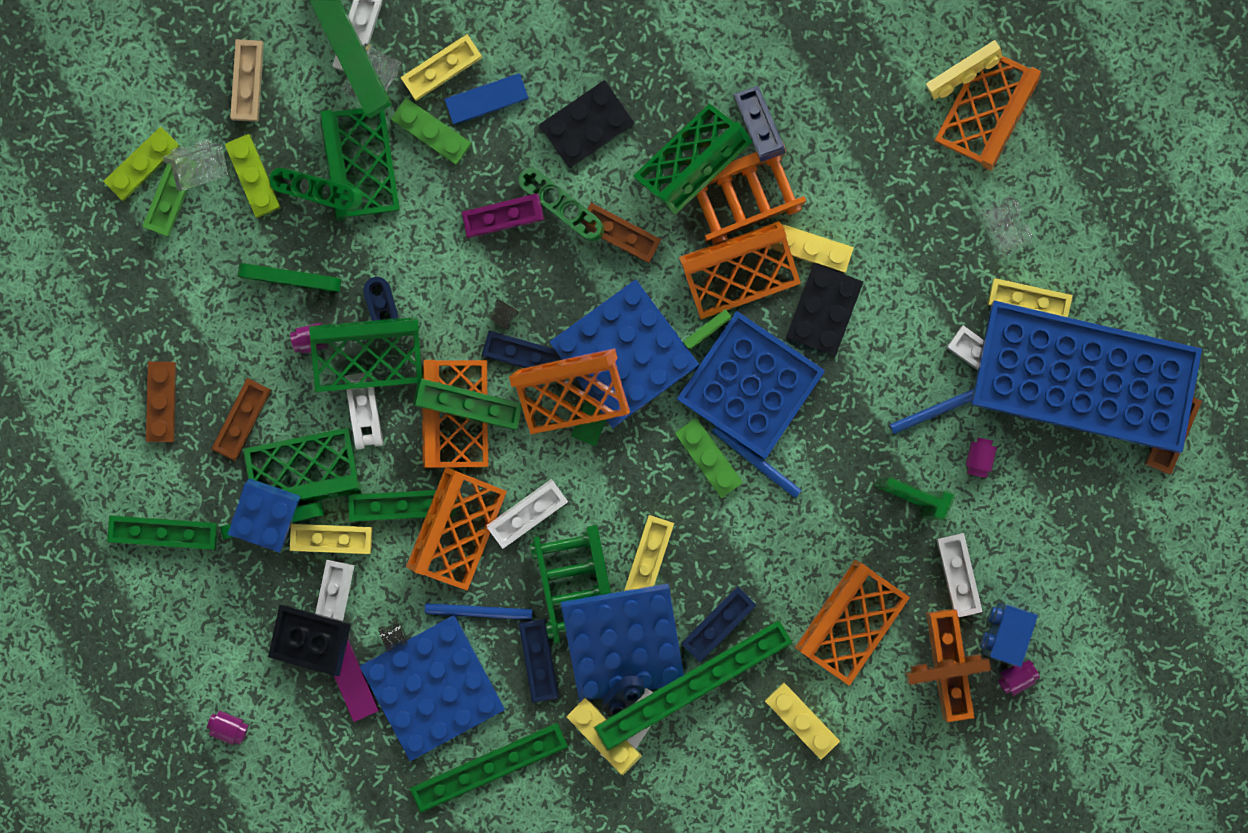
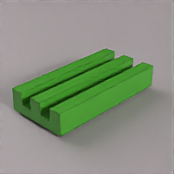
M725 309L684 340V345L691 351L729 322L731 315Z

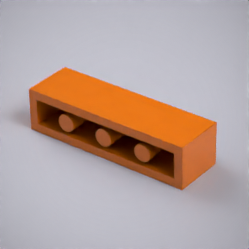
M946 609L927 612L926 617L934 667L938 666L937 662L941 660L953 659L954 663L964 662L965 656L957 610ZM968 675L937 680L943 720L951 722L974 718Z

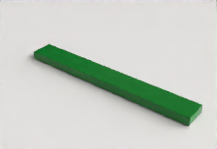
M778 620L593 728L606 751H609L791 645L792 641L782 623Z

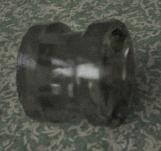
M496 299L494 303L495 308L493 311L488 312L486 317L509 331L511 327L510 322L520 312L500 299Z
M399 619L393 621L390 626L386 627L383 625L378 627L380 637L388 652L394 650L397 645L404 646L408 644L406 633Z

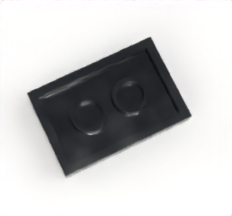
M605 80L539 124L569 169L635 125Z
M813 263L786 339L836 357L864 281Z
M279 605L268 657L328 675L340 676L352 623L287 605Z

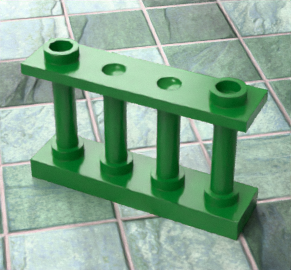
M598 525L588 526L587 532L583 533V536L541 544L540 536L534 537L535 543L530 544L532 558L538 559L550 617V622L546 623L549 639L554 638L555 644L561 642L559 634L566 633L564 622L557 623L554 607L561 606V602L611 593ZM584 546L586 549L591 548L593 558L588 559L586 563L546 570L544 554ZM586 573L596 574L598 585L593 586V589L554 597L551 595L549 585L551 580Z

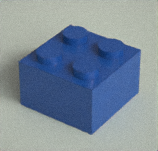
M249 478L244 485L228 535L280 552L285 544L301 496Z
M998 603L997 607H992L988 617V622L991 623L988 633H983L980 641V648H983L981 654L1022 667L1038 615L1002 603Z

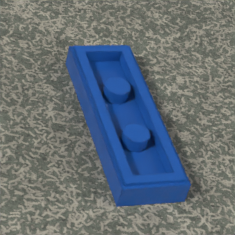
M518 73L446 98L445 102L453 125H457L529 100L521 75Z

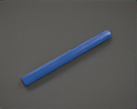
M974 389L889 424L892 433L896 434L971 402Z
M717 426L712 430L714 435L791 496L796 498L801 492L800 488L752 450Z
M425 604V614L532 620L533 609Z

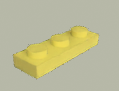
M466 34L403 75L401 79L415 101H417L482 59V55L468 34Z
M994 40L926 83L932 98L935 100L939 97L944 98L950 95L954 87L962 82L966 84L972 81L981 70L985 68L990 69L997 65L1000 58L1003 57L1001 48Z
M782 224L793 257L846 273L854 247ZM781 242L773 244L769 248L780 253L784 251Z
M994 278L992 279L987 305L991 306L995 300L1068 317L1073 295Z
M651 515L648 516L624 591L655 585L674 523Z
M291 524L290 551L371 554L373 527Z
M784 682L765 700L820 760L840 742Z
M584 698L567 716L621 775H624L642 757L628 740L606 751L593 727L607 720V718L590 700L588 701Z

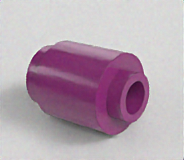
M321 322L296 328V331L290 332L291 343L295 353L301 352L305 354L311 352L309 326L322 325ZM327 343L316 344L317 351L327 349Z
M977 437L976 442L971 441L965 465L968 467L967 474L988 478V473L992 472L997 447L992 446V440Z
M1031 660L1023 661L1022 667L1013 665L1000 672L1001 679L998 680V683L1005 694L1010 692L1012 696H1015L1035 685V681L1040 679V675Z
M219 711L217 715H211L206 729L210 730L209 736L231 745H234V743L241 745L249 725L243 723V719Z

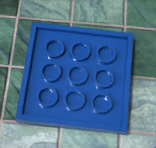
M636 279L550 341V344L562 360L615 349L618 357L615 363L630 413L606 419L612 429L699 366V363ZM609 370L601 371L596 378L608 387L612 382ZM581 376L575 377L582 388L586 390L589 381ZM592 385L588 395L601 402L606 392ZM609 395L604 405L612 410L621 409L618 400Z
M736 311L676 400L723 430L763 459H766L825 370Z
M668 583L561 602L579 702L584 698L588 701L603 698L620 679L626 676L642 678L644 688L651 690L662 688L684 675Z
M455 615L359 666L410 761L505 710Z

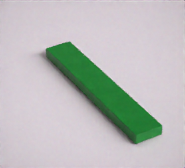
M309 0L366 116L371 119L390 107L392 103L341 0Z
M558 722L412 786L410 791L420 813L566 749L568 745Z

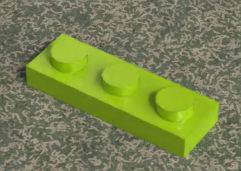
M160 126L103 182L124 201L170 157L171 153H175L181 146Z
M247 134L226 143L225 147L255 217L258 218L280 209L281 206L274 189L270 186L268 175L251 135Z

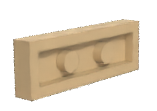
M236 39L231 120L259 122L263 41Z

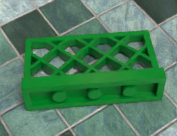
M709 103L641 167L633 177L659 199L670 212L676 215L752 143V140L742 125L736 121L733 122ZM711 114L715 116L714 123L703 125L704 121ZM728 128L720 137H718L720 129ZM712 131V138L701 140L702 133ZM695 134L693 142L684 143L689 135ZM709 146L702 154L699 155L700 148ZM693 149L692 157L682 158L683 151ZM676 152L675 160L665 161V158L670 153ZM689 165L683 172L680 173L681 166ZM674 167L673 175L663 177L664 169ZM657 170L656 178L644 179L651 171ZM670 183L660 192L661 184Z
M363 108L333 112L331 110L320 111V123L329 180L359 189L368 177L380 186L371 198L359 189L362 197L368 201L363 209L348 211L334 208L335 221L349 217L400 210L384 110L379 113L381 120L375 131L362 122L366 117ZM357 115H362L360 119H357L355 117ZM349 117L356 124L347 134L338 127L337 118ZM359 125L372 134L364 145H361L351 137ZM380 128L382 130V137L377 134ZM340 134L345 137L342 143L340 140ZM374 137L384 143V150L379 157L366 148ZM348 140L360 148L353 160H350L342 153V147ZM363 151L376 160L368 171H365L355 163ZM384 154L386 156V163L381 160ZM344 160H345L347 163H349V165L346 167V169H345V166H344ZM378 163L388 169V176L383 183L370 174ZM352 166L364 174V177L357 186H354L346 179V173ZM388 180L390 182V189L385 186ZM384 189L392 195L393 205L382 207L374 199ZM340 194L339 199L350 202L351 197ZM370 204H373L375 206V208L368 207L370 206Z
M417 317L309 326L315 392L418 383V379H422ZM413 335L414 346L407 354L395 345L402 336ZM388 337H396L393 342L388 339ZM376 338H382L390 344L381 356H378L368 347ZM369 339L366 344H364L363 342L360 341V340ZM355 340L363 348L352 359L341 349L348 341ZM333 342H342V343H341L339 346H336ZM329 343L336 350L325 361L317 355L316 344ZM392 347L404 356L395 368L383 360ZM365 350L377 358L368 371L356 362ZM338 352L350 361L341 373L329 364ZM413 352L415 353V361L410 358ZM407 359L416 366V377L405 378L398 372ZM318 360L323 363V365L321 366V368H320L319 370H318ZM380 362L392 371L385 380H378L370 374ZM353 364L365 373L359 382H350L344 377ZM325 367H328L338 376L332 384L320 385L319 375ZM394 374L400 377L396 379H391L394 376ZM369 376L373 381L364 380ZM340 379H342V380H344V381L346 382V383L337 384Z
M349 428L244 448L248 479L259 481L262 476H265L274 482L273 487L277 488V486L283 488L282 490L301 496L298 505L362 492ZM344 435L346 445L340 454L328 447L334 437ZM327 439L325 443H322L319 440ZM313 441L322 446L314 459L302 452L307 443ZM301 444L298 449L294 447V445ZM290 447L296 451L287 464L276 458L281 448ZM326 449L337 456L329 469L317 462ZM269 450H274L272 454L267 452ZM263 452L269 456L261 470L253 465L251 454ZM346 452L348 453V459L344 457ZM299 455L311 461L303 474L291 468ZM341 459L350 465L351 475L339 477L333 473ZM273 460L285 467L276 480L265 473ZM314 465L326 471L321 481L313 482L307 478ZM254 470H256L257 472H259V473L256 475V477H255V474H254ZM288 470H290L300 478L295 486L287 488L280 482ZM330 475L335 477L333 479H328ZM304 480L308 482V484L301 485Z
M891 477L879 478L874 484V487L923 507L919 516L927 520H945L955 494L946 490L930 491L928 494Z

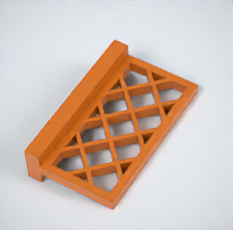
M1004 56L1000 58L997 64L999 69L985 74L981 70L979 76L963 85L935 138V142L982 164L983 167L990 171L993 170L1041 78L1040 70L1034 67L1030 69ZM1015 69L1023 73L1019 82L1008 85L1004 72ZM1001 74L1004 87L990 91L986 78ZM983 80L986 93L972 97L969 90L971 83ZM1015 88L1013 94L1011 95L1010 89ZM1006 91L1009 102L1005 106L996 108L992 95ZM966 92H967L968 99L963 100V98H964V96H965V94H966ZM988 97L992 110L977 114L974 101ZM970 103L974 116L959 120L957 109L961 105ZM1002 111H1003V113H1002V115H1001V117H1000V119H999L998 112H1002ZM994 114L997 122L995 128L983 131L979 119ZM955 116L956 122L951 123L953 117ZM976 120L980 133L965 138L961 125ZM958 126L962 139L950 142L943 138L947 129ZM991 134V136H990V138H989V140H988V142H987L985 136ZM982 137L985 147L981 155L971 152L967 142Z
M779 221L679 257L700 319L801 284L786 239L784 227ZM781 242L784 251L779 260L767 255L771 245ZM751 252L760 256L754 269L741 264L745 255ZM785 257L787 258L788 264L783 262ZM764 258L777 263L771 276L758 271ZM727 261L735 265L729 278L716 273L720 263ZM783 266L790 269L793 279L780 282L775 277L780 267ZM739 267L751 272L746 285L733 280ZM702 270L710 274L704 287L693 282L692 273ZM756 275L768 280L763 290L755 291L749 288ZM714 276L726 281L721 294L708 289ZM730 284L743 289L738 299L731 300L724 297ZM696 289L701 290V293H700L699 297H698V294H697ZM705 293L718 298L713 308L703 311L701 301Z
M615 349L518 369L509 376L511 387L516 386L530 435L624 416L630 413L615 363L618 359ZM609 370L612 378L609 387L596 379L601 371ZM581 376L589 381L585 392L572 385L575 377ZM556 381L565 387L560 397L548 390L551 382ZM592 385L606 392L601 402L588 395ZM532 386L541 392L536 402L527 397L526 387ZM568 390L581 397L576 407L564 400ZM544 395L557 402L552 412L540 405ZM611 395L616 398L621 409L612 410L604 405L607 397ZM584 400L597 407L593 415H587L580 410ZM560 405L573 412L569 420H563L555 415ZM536 410L549 417L546 424L536 426L533 416Z
M423 360L421 362L422 379L446 384L439 377V366H450L457 375L448 385L451 386L461 377L471 387L470 391L474 390L475 392L487 395V360ZM455 366L465 367L461 371H459ZM470 366H481V378L475 384L471 383L463 375ZM480 382L481 391L476 387ZM422 408L423 468L488 467V424L480 422L482 424V431L474 438L464 428L470 419H466L460 424L449 414H445L440 419V412ZM446 417L458 427L448 438L440 431V423ZM460 430L472 440L462 451L450 441ZM481 435H482V445L477 441V439H478ZM440 436L445 440V442L441 446ZM448 443L458 455L451 462H440V450ZM474 443L482 450V462H471L464 455ZM460 457H462L466 462H456V461H457Z
M445 467L406 568L468 591L491 533L486 525L497 518L507 491ZM465 480L471 483L475 493L462 498L460 488ZM489 491L496 492L497 496L494 503L485 507L481 495ZM477 498L481 510L469 515L465 503ZM460 506L465 518L452 523L450 513L452 509ZM483 515L486 521L483 529L475 532L471 520ZM467 523L471 535L459 540L455 528ZM450 531L455 543L442 549L440 538L442 534ZM473 540L476 546L473 554L465 557L461 545ZM457 548L461 560L449 565L445 553ZM440 556L445 568L437 572L429 571L428 568L431 561ZM464 565L466 573L463 581H456L451 570Z
M854 560L794 648L850 686L910 597L870 570L863 563ZM869 575L876 580L878 591L864 594L862 584ZM881 584H882L883 586H885L886 588H888V589H887V590H882ZM895 593L900 597L895 607L885 609L884 594ZM878 596L881 610L867 612L865 598ZM860 599L862 614L849 616L847 606L851 601ZM881 614L883 625L878 630L870 631L868 617ZM863 618L866 632L852 634L850 620ZM845 621L847 636L833 638V626L836 623ZM866 636L868 647L863 652L855 653L853 639ZM848 640L850 654L837 657L834 643ZM830 644L832 658L821 660L814 655L820 645ZM852 660L853 668L847 677L839 672L837 661ZM833 662L834 668H832L827 663Z

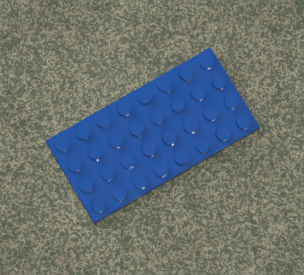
M994 300L990 308L971 406L1180 454L1184 448L1202 348Z

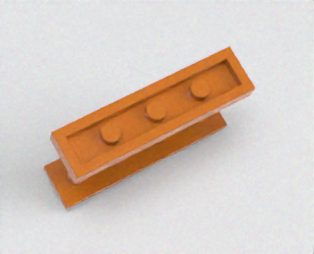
M754 152L734 160L696 195L711 233L704 237L706 243L712 241L714 245L728 240V234L784 212L789 216L802 210L801 205L805 204L806 198L805 196L798 199L794 197L781 165V157L785 154L760 162L757 153ZM767 163V166H771L785 204L770 209L756 171H758L757 166ZM741 172L743 176H746L761 212L747 219L731 183L733 181L732 176ZM716 182L718 186L722 187L736 221L735 224L722 229L706 192L708 191L707 186Z

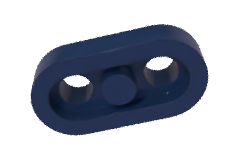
M372 277L367 280L363 292L371 320H381L380 316L383 312H389L390 319H398L399 314L389 283L381 277ZM377 286L383 289L382 294L379 296L373 294V289Z
M626 676L620 679L602 698L604 712L614 716L636 703L645 693L643 679L638 676Z

